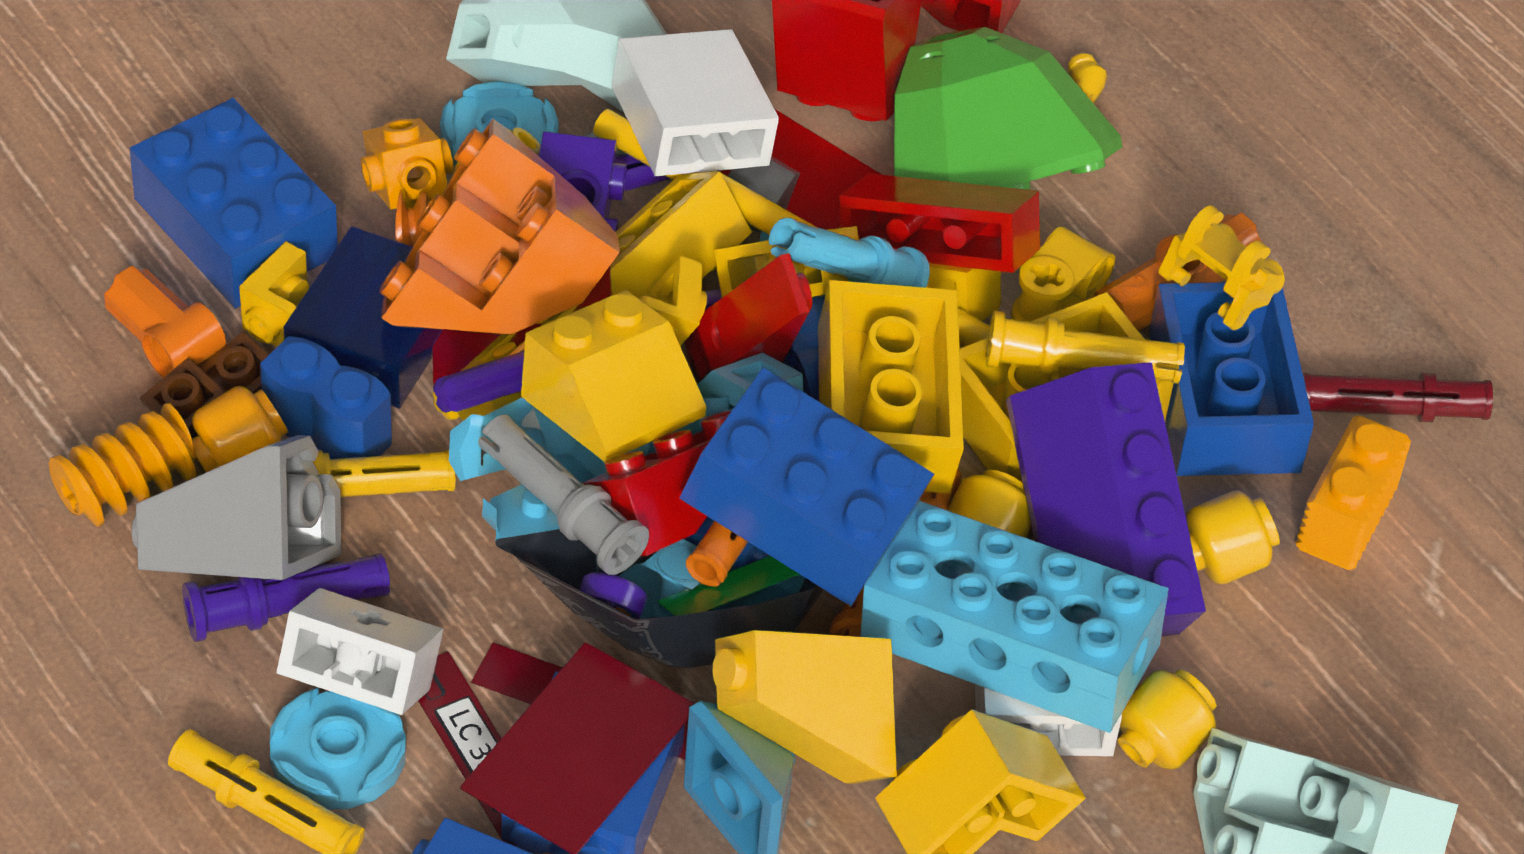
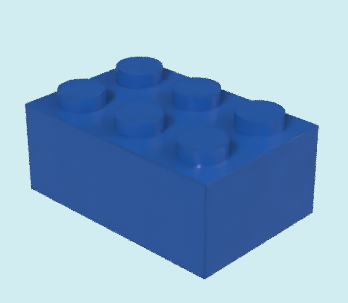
M234 98L129 147L134 199L235 309L241 306L239 286L285 241L306 252L307 272L338 257L336 205Z
M1226 282L1187 283L1184 286H1180L1177 283L1159 284L1148 333L1149 339L1169 343L1181 342L1185 345L1184 364L1179 365V369L1182 370L1179 384H1173L1165 420L1176 475L1301 473L1314 421L1283 288L1272 296L1269 305L1253 310L1245 324L1233 331L1223 323L1224 319L1218 315L1219 308L1225 302L1232 304L1234 299L1223 291Z
M763 367L701 453L679 499L852 606L863 589L864 584L914 510L934 473Z

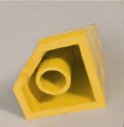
M759 630L715 639L716 656L713 662L712 673L717 686L718 710L843 783L858 784L897 777L891 639Z

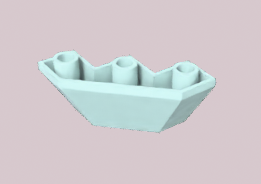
M463 0L459 4L446 60L483 83L500 81L523 86L582 85L612 106L623 111L611 87L619 38L666 35L667 33L646 0Z
M1215 728L1211 729L1207 746L1199 757L1197 764L1198 777L1193 791L1205 854H1444L1458 808V804L1395 782Z

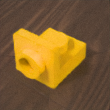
M285 241L239 286L242 328L248 331L256 340L266 344L270 343L276 347L288 336L299 337L298 310L305 302L309 292L306 252Z

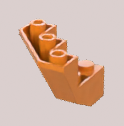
M492 119L483 132L474 128L466 136L454 156V159L460 164L442 195L436 194L421 214L417 225L422 228V231L404 263L399 261L381 285L379 293L385 296L381 318L391 325L514 334L583 303L620 253L618 235L589 200L506 127Z

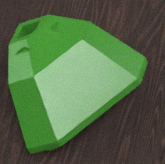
M987 27L932 35L911 46L895 92L894 176L1030 189V181L1068 170L1072 174H1080L1101 169L1106 166L1105 159L1123 147L1121 135L1049 51Z

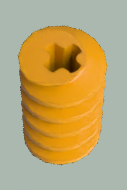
M171 403L163 405L161 415L154 411L142 414L138 420V426L131 422L118 425L115 437L108 433L95 436L92 448L85 444L72 447L69 452V460L61 455H55L50 457L48 463L54 488L68 511L74 516L85 514L96 527L104 525L105 519L102 505L108 503L117 515L123 516L128 512L125 498L126 493L131 492L141 502L151 497L148 482L154 481L163 492L174 487L171 471L177 470L185 481L197 477L194 465L196 453L190 432L181 415Z

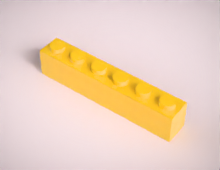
M720 171L678 175L615 232L618 235L620 253L610 265L613 295L628 290L638 299L641 296L651 297L653 286L680 255L703 263V279L710 271L717 269L714 250L738 246L752 233ZM574 306L568 310H565L559 314H556L550 318L538 322L537 324H542L541 326H543L547 323L557 320L560 317L571 314L577 306ZM516 333L501 334L461 371L524 351L525 341L517 347L514 342H509ZM521 391L459 411L458 414L462 421L472 414L485 416L522 398Z

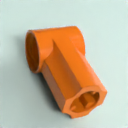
M133 265L115 275L113 284L104 293L105 308L141 341L148 361L162 378L167 376L187 358L197 366L201 365L227 343L220 323L205 305L200 302H194L187 306L148 269L139 270Z

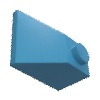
M700 701L689 707L684 789L738 854H779L790 799L792 773L795 764L794 753L718 710L715 703Z

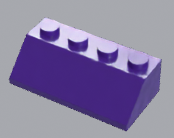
M1152 362L1091 367L1010 395L1006 403L1035 542L1169 588L1161 636L1179 635L1205 613L1206 608Z

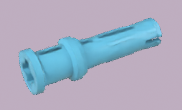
M792 218L780 219L770 231L769 244L780 246L770 250L776 258L789 253L792 262L795 261L805 266L845 276L850 282L924 288L928 284L930 276L929 262L926 256L918 249L905 246L894 249L885 239L875 236H868L857 241L841 234L809 226Z

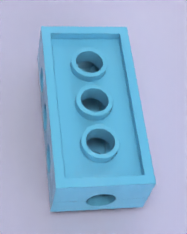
M919 501L864 584L860 637L891 639L892 654L1111 733L1160 646L1169 588Z

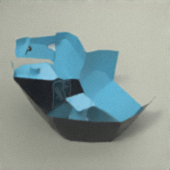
M730 396L703 398L706 404V415L703 418L728 411ZM523 398L485 416L472 414L450 431L449 462L460 481L506 469L496 459L482 450L478 444L479 437L485 436L482 433L484 427L500 415L511 417L530 438L551 454L578 481L583 483L607 472L603 460ZM703 418L671 433L691 430L693 435L702 431L700 420ZM653 441L630 452L643 451L644 456L654 452ZM521 484L491 498L490 503L483 498L482 517L496 531L495 543L498 548L514 555L566 607L627 650L671 667L694 668L712 665L716 656L715 639L753 630L794 633L824 590L798 574L709 611L674 616L657 601L688 588L693 589L698 584H701L690 575L686 568V559L697 546L682 539L648 556H640L630 567L615 575L638 585L647 595V601L641 618L633 619L579 590L584 575L591 572H606L597 565V555L580 540H569L560 532L557 516L526 487Z

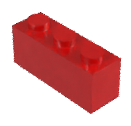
M868 173L839 195L840 228L857 226L859 240L868 236H875L885 239L894 249L904 246L918 249L926 256L928 262L932 264L1014 273L1040 250L1038 190Z

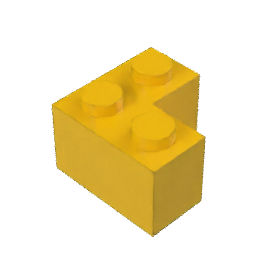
M971 709L966 715L951 721L944 728L942 737L919 758L904 764L897 771V777H894V780L875 799L907 854H973L999 830L1034 841L1040 840L1085 800L1086 797L1047 735Z

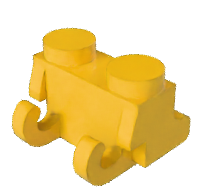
M1209 205L1194 217L1185 233L1174 237L1158 274L1167 281L1173 280L1180 286H1184L1191 278V274L1183 269L1184 265L1196 259L1200 260L1226 280L1223 291L1234 299L1232 304L1225 302L1219 308L1218 315L1224 319L1223 323L1234 331L1245 324L1253 310L1269 305L1272 296L1283 288L1285 277L1279 263L1267 258L1271 252L1268 246L1261 241H1254L1246 247L1237 240V236L1230 226L1220 223L1224 214L1213 205Z

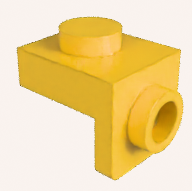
M681 255L653 286L651 297L641 296L639 298L670 322L680 346L699 326L707 303V294L701 290L703 263Z

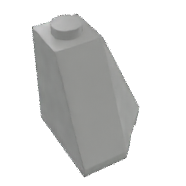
M296 435L265 446L137 503L136 516L132 524V541L137 548L138 570L284 580L342 555L340 489L332 475L319 474L313 461L316 460L319 451L311 437Z

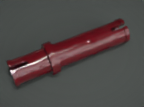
M1303 373L1311 411L1417 416L1419 422L1433 423L1435 416L1488 420L1492 414L1493 386L1491 380H1439L1436 378L1435 373H1421L1419 379L1310 375V373ZM1338 393H1343V394L1386 395L1387 397H1383V396L1339 395ZM1404 396H1417L1422 398H1407ZM1429 397H1443V398H1452V399H1437V398H1429Z

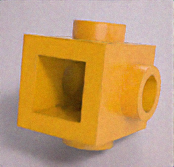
M421 118L398 119L388 122L382 127L362 131L366 156L361 157V169L366 187L370 193L376 192L390 209H397L400 190H402L407 208H413L420 191L427 192L429 202L436 194L442 195L447 186L446 175L453 173L451 151L446 139L439 138Z

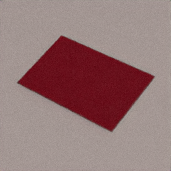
M585 642L462 783L460 789L567 852L578 854L688 721L689 707L695 703Z

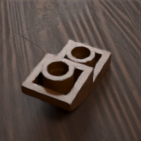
M242 331L200 367L187 358L142 395L140 400L150 412L154 411L161 415L163 405L171 403L184 420L191 438L197 437L192 418L199 408L236 386H244L253 394L262 389L260 363L268 354Z

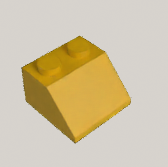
M628 290L560 317L525 334L521 397L604 462L626 454L706 415V404L670 322Z

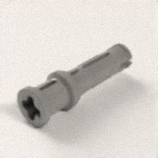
M508 415L497 416L484 427L482 433L485 436L479 437V447L496 459L524 487L546 504L557 516L560 532L569 540H580L597 555V565L608 575H616L630 567L641 556L649 540V530L638 520L628 521L612 507L611 496L600 486L584 485L578 481L551 454L530 438Z

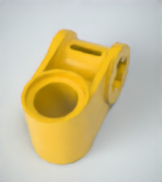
M1063 226L1056 228L1040 250L1027 260L1019 270V285L1022 288V292L1012 306L1011 319L1033 321L1093 298L1094 293L1107 284L1115 266V255Z

